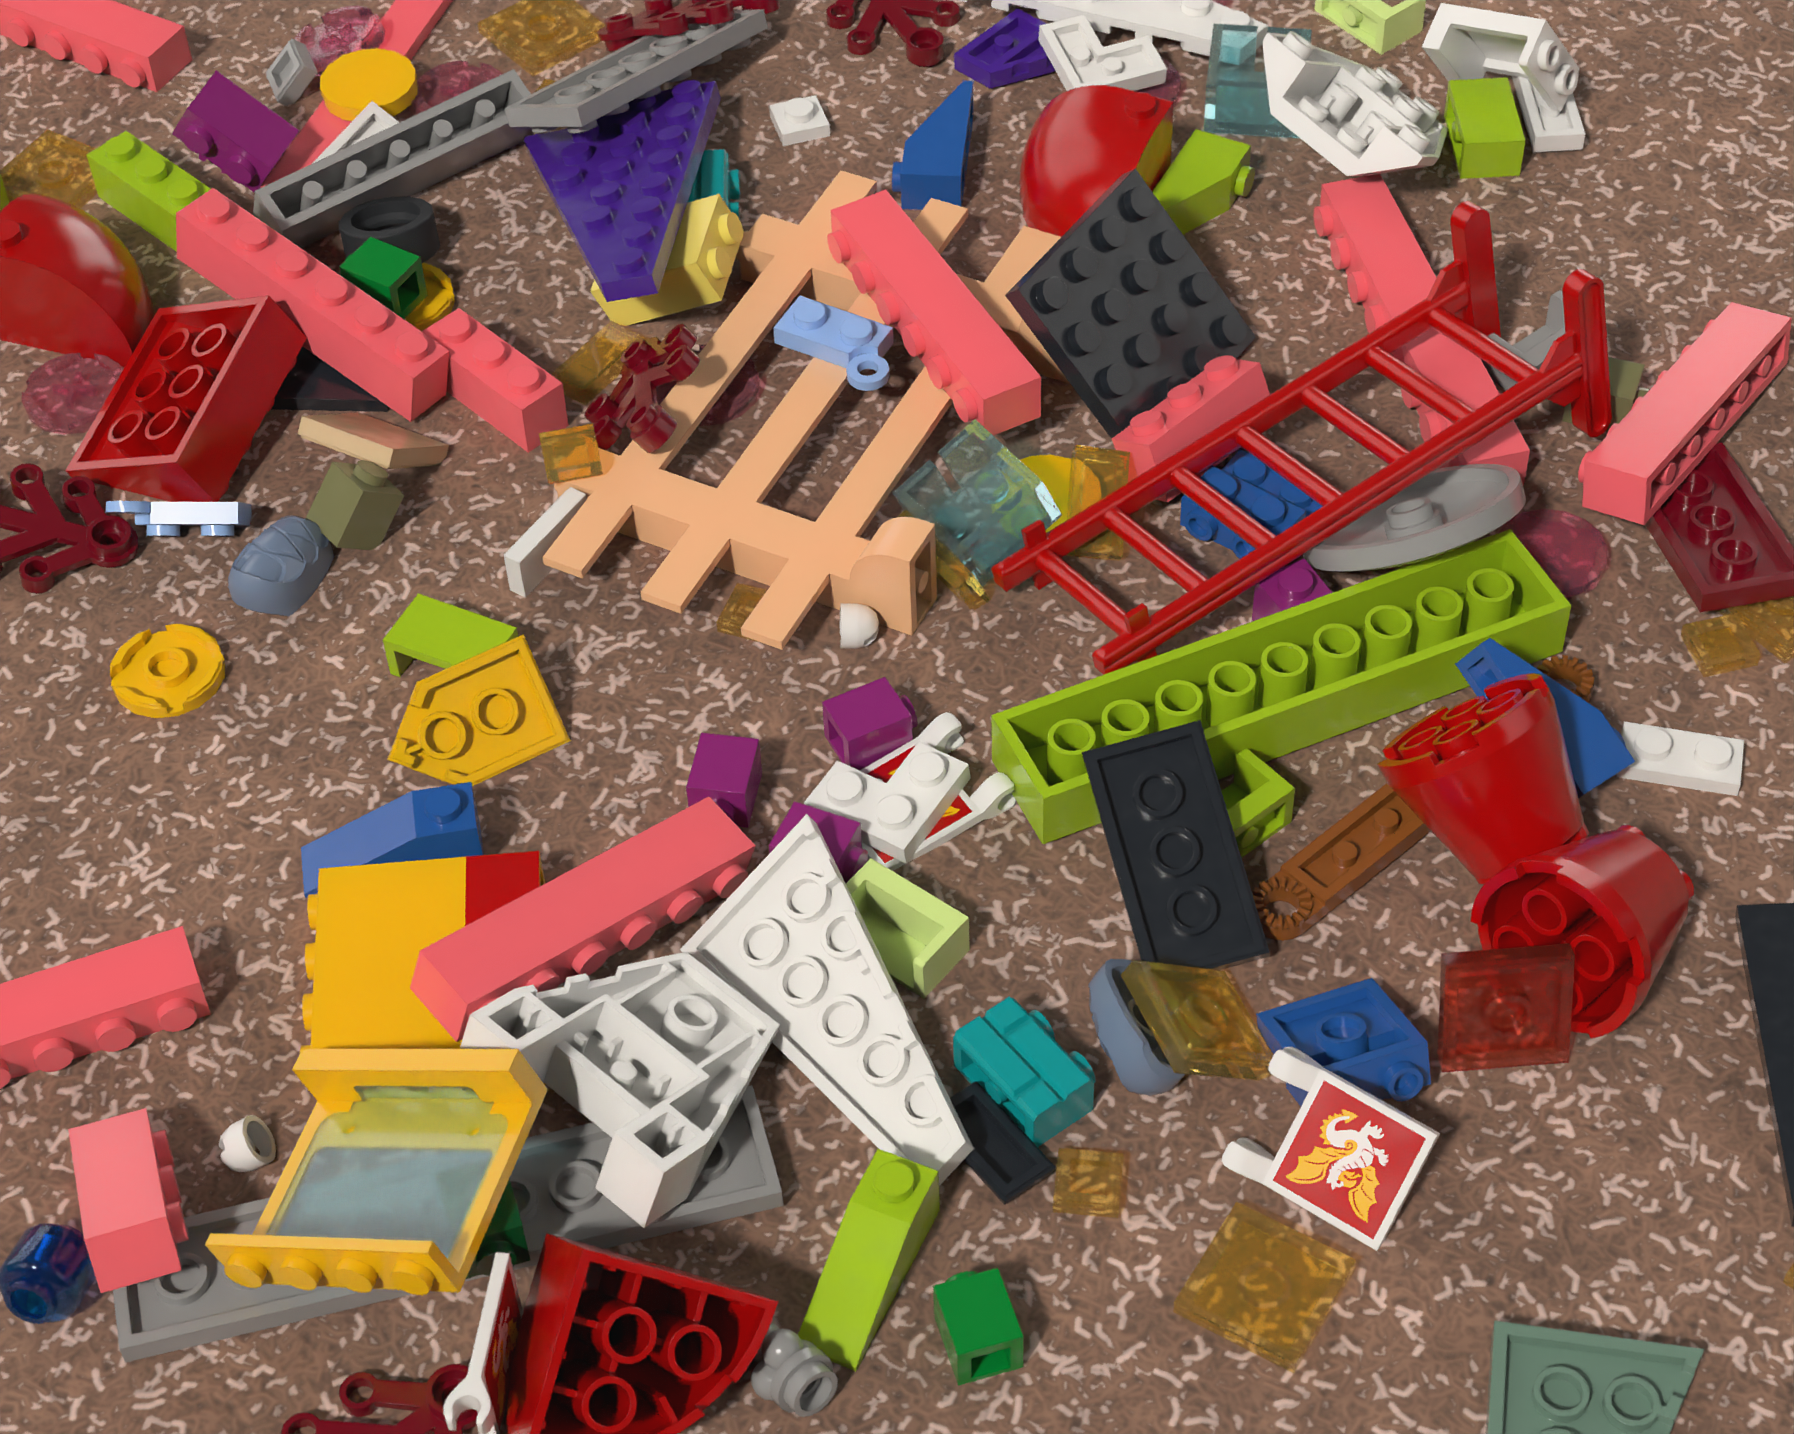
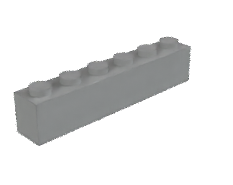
M512 69L255 190L253 215L302 249L339 231L338 222L342 216L360 204L386 197H410L524 142L525 136L534 135L531 127H510L505 107L531 95L516 71Z

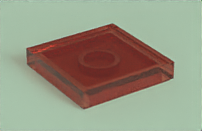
M1570 943L1441 953L1438 1058L1442 1073L1569 1063L1575 954Z

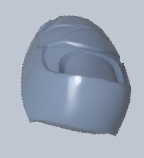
M294 515L280 518L277 522L270 525L269 528L264 529L257 538L252 540V543H248L232 564L228 577V589L232 600L237 605L251 611L291 616L313 595L325 577L334 558L331 542L321 533L320 527L307 518Z
M1109 959L1100 967L1088 984L1089 1007L1091 1014H1093L1092 1019L1100 1045L1106 1055L1112 1060L1121 1083L1129 1092L1147 1096L1164 1094L1176 1086L1196 1060L1202 1049L1198 1034L1175 994L1154 969L1142 962L1127 959Z

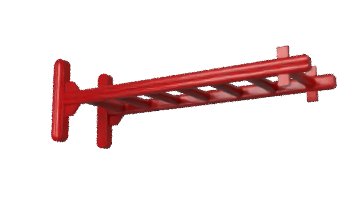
M1464 201L1454 209L1450 219L1454 262L1440 270L1426 299L1047 533L1044 522L1040 519L1021 530L1025 546L992 566L991 571L994 576V582L1004 591L1008 592L1031 577L1033 578L1034 586L1038 590L1054 581L1114 631L1118 637L1092 653L1094 666L1103 675L1127 667L1133 662L1135 664L1157 656L1156 648L1546 399L1563 407L1571 403L1572 424L1574 427L1592 438L1603 434L1609 427L1612 419L1603 281L1585 269H1577L1567 277L1562 289L1565 334L1553 341L1540 369L1536 368L1488 337L1492 333L1501 337L1490 215L1487 210L1472 201ZM1431 328H1434L1516 381L1517 384L1474 410L1391 353ZM1371 367L1454 424L1413 450L1408 451L1327 393ZM1304 407H1308L1389 465L1343 493L1262 435V433ZM1242 447L1323 507L1276 536L1196 474ZM1177 488L1249 543L1255 550L1208 579L1129 516L1172 489ZM1109 529L1186 590L1187 593L1151 616L1148 614L1147 606L1143 603L1126 612L1061 558Z

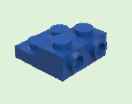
M1241 449L1222 469L1211 466L1200 477L1276 536L1323 507L1255 456ZM1185 494L1181 498L1180 525L1186 527L1193 537L1202 541L1210 539L1233 550L1239 559L1255 550L1254 547Z
M1373 978L1256 1014L1258 1034L1273 1054L1279 1049L1283 1050L1285 1047H1294L1311 1057L1325 1069L1380 1100L1392 1098L1396 1101H1407L1415 1097L1423 1086L1431 1084L1427 1040ZM1286 1082L1287 1090L1297 1103L1302 1106L1308 1091Z

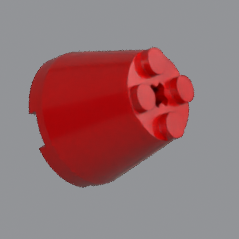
M1523 674L1498 681L1484 689L1488 697L1487 699L1484 696H1477L1456 705L1450 710L1446 706L1436 710L1393 739L1382 750L1386 759L1377 764L1391 789L1476 878L1479 884H1485L1491 877L1515 860L1583 839L1589 834L1583 820L1555 699L1540 674Z
M1623 825L1616 830L1602 832L1511 862L1491 877L1482 886L1473 903L1470 922L1478 924L1481 946L1487 959L1480 967L1493 989L1508 1006L1547 1032L1557 1024L1567 1031L1588 1033L1591 1039L1601 1037L1618 1028L1643 1003L1686 920L1689 901L1694 895L1693 882L1684 871L1678 869L1674 861L1662 848L1647 839L1644 833L1637 827L1631 825Z

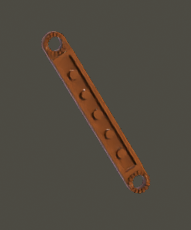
M1562 655V659H1558L1557 656H1551L1550 661L1545 659L1542 661V665L1537 667L1539 671L1553 680L1565 679L1573 682L1577 687L1575 691L1574 689H1570V691L1586 702H1590L1595 677L1592 676V669H1587L1588 665L1585 662L1582 664L1578 663L1579 659L1576 657L1573 660H1569L1567 655ZM1386 783L1280 867V871L1266 882H1260L1259 887L1253 890L1252 895L1265 937L1273 940H1290L1302 935L1431 830ZM1283 901L1293 905L1297 909V913L1293 912L1292 917L1286 915L1285 919L1278 915L1277 919L1275 914L1271 913L1269 915L1268 909L1264 910V908L1269 903Z

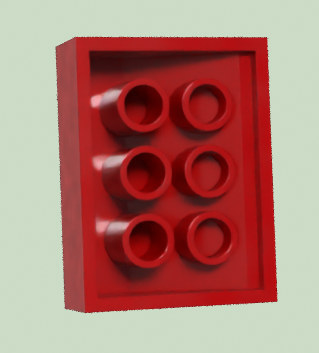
M269 295L158 308L65 471L71 477H87L93 483L170 502H218L227 492L230 479L240 460L251 448L253 436L264 416L273 407L275 396L287 374L294 368L297 362V355L307 337Z

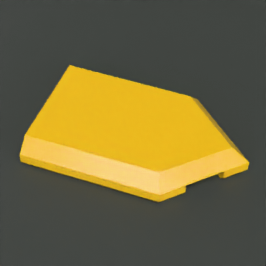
M524 634L417 681L387 760L452 785L472 782V786L571 741Z

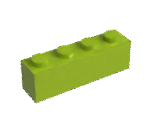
M127 131L109 139L105 144L86 154L98 197L177 252L176 213L211 190V188Z

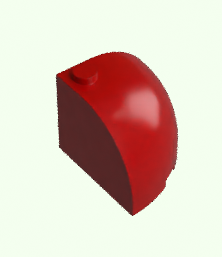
M1089 85L1074 88L1051 100L1044 107L1031 129L1021 161L1019 192L1023 217L1028 227L1062 237L1122 174L1133 169L1138 171L1150 190L1153 191L1171 165L1174 102L1152 96L1148 93L1106 85Z
M31 193L17 197L0 211V340L125 367L154 317L150 291L137 261L126 245L111 229L82 209L42 194Z
M546 1233L522 1315L513 1355L507 1401L508 1434H678L705 1415L703 1411L723 1393L732 1381L737 1382L742 1377L757 1354L770 1328L779 1301L682 1270Z

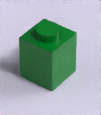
M373 237L366 240L339 266L340 274L343 278L403 319L428 296L421 257Z
M998 1268L980 1273L975 1271L961 1272L953 1275L944 1283L933 1286L934 1318L958 1386L1023 1368L1024 1337Z

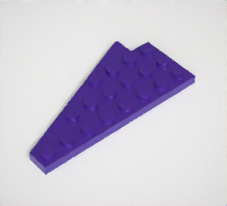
M697 80L684 81L674 86L673 89L662 90L654 96L634 99L628 102L630 107L628 110L615 115L602 116L596 119V127L584 132L569 133L568 129H562L524 137L531 161L606 302L658 294L721 100L716 81L701 84Z

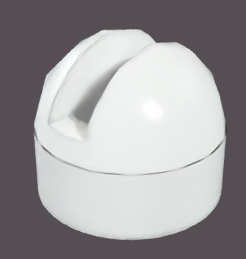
M840 603V649H858L869 646L876 639L879 631V620L875 611L867 605Z
M249 1115L231 1124L220 1136L219 1147L223 1150L220 1156L221 1160L233 1171H254L272 1162L275 1158L276 1146L272 1133L267 1125L254 1115ZM255 1146L259 1149L260 1155L255 1152Z

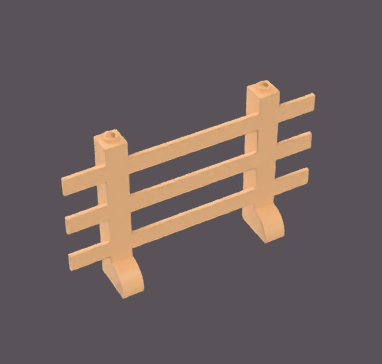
M840 170L799 225L762 214L752 228L744 232L736 258L740 261L741 279L751 282L753 285L699 353L700 362L694 372L685 380L677 382L660 404L677 420V426L673 434L660 448L651 453L644 451L634 440L631 441L621 455L582 443L569 461H564L559 466L554 479V488L557 491L558 498L572 487L585 493L587 500L543 555L544 565L583 579L618 532L670 551L642 589L641 600L682 614L715 567L769 585L770 587L741 627L742 636L783 650L815 602L840 610V603L867 605L875 611L880 625L911 636L914 634L937 599L935 524L918 518L897 517L884 522L870 541L860 538V536L953 403V400L943 388L937 389L934 386L926 366L816 522L761 503L848 384L846 368L813 357L718 488L665 471L795 297L801 295L885 324L880 317L877 305L868 293L862 294L854 283L852 273L844 263H837L834 260L827 242V235L832 233L830 210L874 194L877 190V181ZM931 198L913 223L941 255L968 218V209ZM1023 226L984 282L959 274L956 275L1038 374L1070 384L1005 296L1061 238L1060 236Z

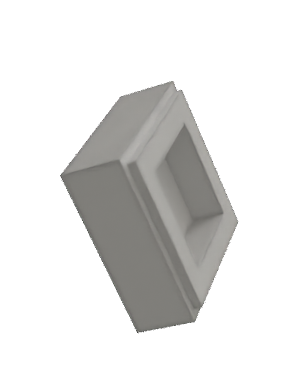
M291 39L267 70L266 77L277 102L287 106L296 103L318 71L306 45Z

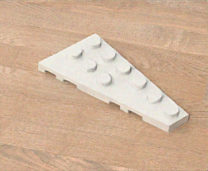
M991 0V8L1009 11L1012 6L1036 9L1038 18L1053 22L1085 14L1094 31L1110 34L1112 26L1135 31V39L1148 36L1152 43L1155 38L1180 41V46L1184 51L1234 62L1242 61L1260 47L1268 30L1267 24L1249 17L1244 12L1232 10L1212 0Z
M806 814L680 950L689 953L779 1023L778 1031L772 1042L879 1149L939 1171L940 1186L974 1147L817 823Z

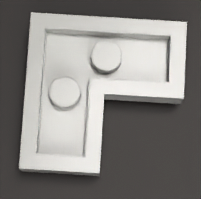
M1085 14L1039 26L1038 40L1066 91L1089 85L1115 86L1136 91L1165 83L1167 68L1148 36L1103 47Z
M918 742L889 781L885 783L837 760L804 804L860 822L862 843L907 864L971 779L969 764L922 742Z

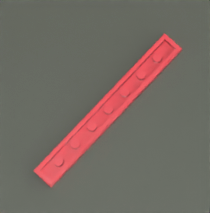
M395 0L359 50L379 48L396 51L411 61L453 0ZM323 99L260 188L311 165L352 121L343 120L330 113Z

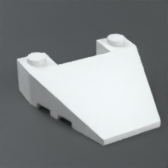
M682 952L618 966L615 976L590 981L586 973L566 978L564 987L537 992L534 985L515 988L470 1014L460 1049H519L542 1082L608 1134L612 1140L595 1188L640 1226L645 1228L687 1199L772 1043L780 1024L689 953Z

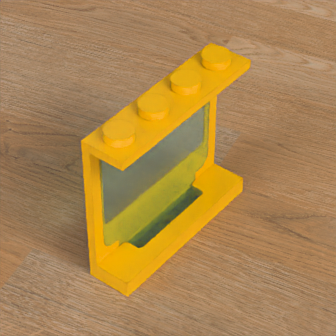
M302 1049L292 1070L314 1096L317 1103L253 1234L210 1233L205 1243L206 1247L225 1267L224 1272L232 1281L249 1288H258L262 1284L291 1285L302 1290H314L317 1286L342 1287L360 1293H368L372 1289L403 1290L414 1295H426L429 1291L460 1293L548 1089L519 1049Z

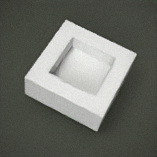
M816 95L794 98L786 102L769 105L770 118L783 146L830 136V124Z

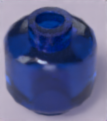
M40 1223L25 1230L0 1267V1292L7 1308L13 1315L29 1323L42 1324L45 1322L55 1323L69 1318L76 1311L96 1279L84 1241V1235L74 1227L58 1223Z

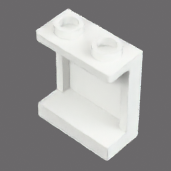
M1441 3L1422 45V48L1447 81L1483 79L1486 71L1527 78L1552 110L1561 111L1568 95H1571L1577 86L1580 68L1545 19Z

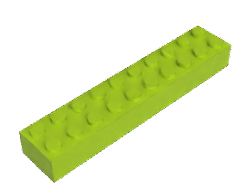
M1509 529L1443 555L1408 565L991 715L992 762L999 773H1004L1014 783L1015 790L1012 792V795L1041 843L1046 844L1101 823L1083 762L1082 752L1200 720L1217 778L1221 779L1234 774L1236 754L1245 748L1249 749L1263 762H1267L1469 687L1470 685L1455 664L1489 638L1529 664L1561 653L1563 651L1571 604L1513 531Z

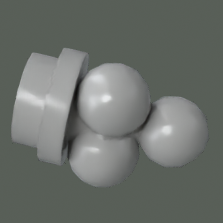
M771 1323L757 1354L753 1358L754 1361L759 1363L751 1374V1385L759 1397L764 1400H773L782 1410L795 1412L801 1417L811 1416L822 1410L836 1392L838 1378L833 1372V1364L830 1358L822 1350L817 1349L813 1343L807 1340H800L798 1334L793 1331L779 1329L777 1325Z

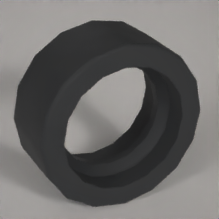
M397 196L375 199L349 210L338 222L346 258L354 253L370 237L420 256L422 263L433 257L440 248L432 205L420 198Z

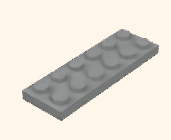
M764 9L734 10L735 18L731 21L720 24H688V31L673 36H644L505 107L509 126L531 127L533 133L548 132L558 127H567L569 133L590 130L597 126L596 119L628 110L630 108L628 102L660 93V85L690 77L692 75V68L720 61L722 59V52L750 45L752 43L750 37L768 28Z

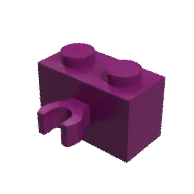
M216 70L188 106L172 134L184 142L191 151L199 154L200 160L204 162L208 159L222 169L221 173L227 174L233 181L243 184L255 193V190L260 188L300 130Z

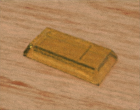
M610 321L552 372L551 375L563 383L564 395L586 406L620 375L623 366L621 356L627 347L638 338H643L645 341L646 339Z

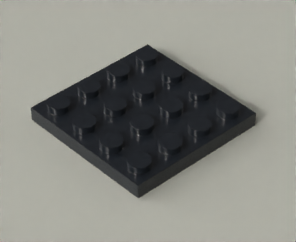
M1136 169L1122 174L1005 295L1111 439L1127 428L1133 417L1151 410L1166 399L1171 389L1189 382L1204 371V366L1209 361L1225 355L1234 356L1237 359L1256 338Z

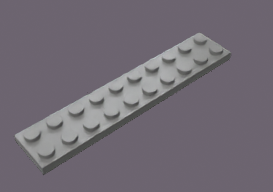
M753 1085L748 1086L687 1199L645 1228L640 1226L595 1188L612 1140L597 1125L588 1123L528 1137L511 1173L510 1182L521 1217L531 1261L514 1265L513 1270L537 1265L546 1233L605 1249L783 1206L782 1190ZM455 1154L304 1189L281 1236L433 1241L449 1260L456 1242L439 1178L490 1164L493 1161L494 1155ZM270 1197L184 1217L189 1241L177 1244L182 1271L113 1290L119 1349L125 1363L411 1294L403 1290L372 1289L368 1293H360L342 1287L319 1286L314 1290H302L291 1285L262 1284L258 1288H249L232 1281L225 1274V1267L206 1247L205 1243L210 1233L252 1235ZM479 1275L472 1278L465 1279V1282L487 1277V1275Z

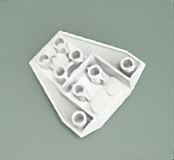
M1292 31L1287 35L1267 33L1262 44L1270 114L1346 176H1369L1428 167L1435 164L1440 157L1448 128L1436 119L1440 113L1434 106L1418 96L1412 100L1400 91L1399 88L1402 82L1395 75L1382 67H1378L1375 71L1365 65L1316 47Z

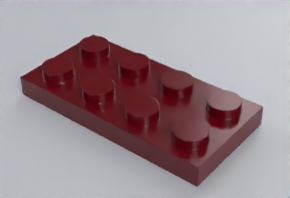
M1717 443L1648 520L1645 526L1700 613L1794 596V547L1723 443Z

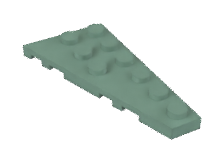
M1494 1321L1491 1334L1486 1434H1670L1697 1371L1704 1349Z

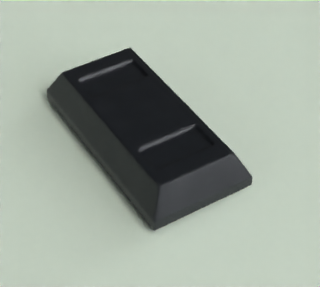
M977 1081L950 1097L974 1147L964 1161L1004 1205L1056 1171L1055 1165Z

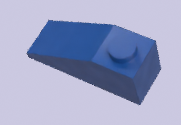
M963 80L905 141L902 162H894L892 169V191L901 192L902 209L923 210L931 198L962 207L974 118L973 81Z
M1489 638L1482 642L1455 664L1476 696H1484L1486 699L1488 697L1484 689L1490 684L1523 674L1535 673L1542 675L1555 699L1578 798L1635 762L1627 750L1621 734L1610 725L1600 710L1493 639Z
M472 782L411 791L301 847L305 898L309 894H318L319 868L484 855L480 821Z

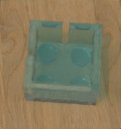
M1214 23L1206 82L1204 132L1299 138L1270 114L1265 66L1264 72H1255L1258 26ZM1267 27V33L1287 35L1292 31L1311 43L1312 29Z
M974 419L938 451V454L960 489L953 494L936 465L928 460L894 490L892 494L908 517L918 518L935 524L936 548L942 554L945 553L949 561L980 589L994 577L991 571L992 566L1025 546L1021 532L1022 529L1040 519L1044 522L1046 530L1062 514L1043 481Z

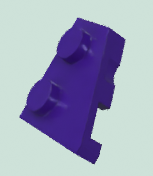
M1017 8L954 53V69L990 89L1055 72L1053 65L1038 40L1039 26L1046 23Z

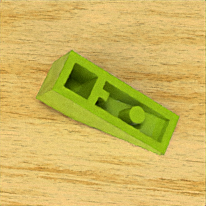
M1198 129L1194 130L1152 191L1182 234L1225 213L1231 208L1238 196L1246 197L1249 194L1255 178V168L1250 167L1251 145Z
M877 1149L849 1201L798 1333L800 1340H807L813 1343L817 1349L822 1350L830 1358L831 1362L857 1371L940 1211L939 1171L881 1149Z

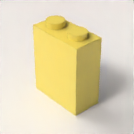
M720 194L689 202L686 205L658 294L606 302L595 280L590 292L613 325L622 326L722 301L740 243L743 239L744 231L741 221L734 212L730 211Z

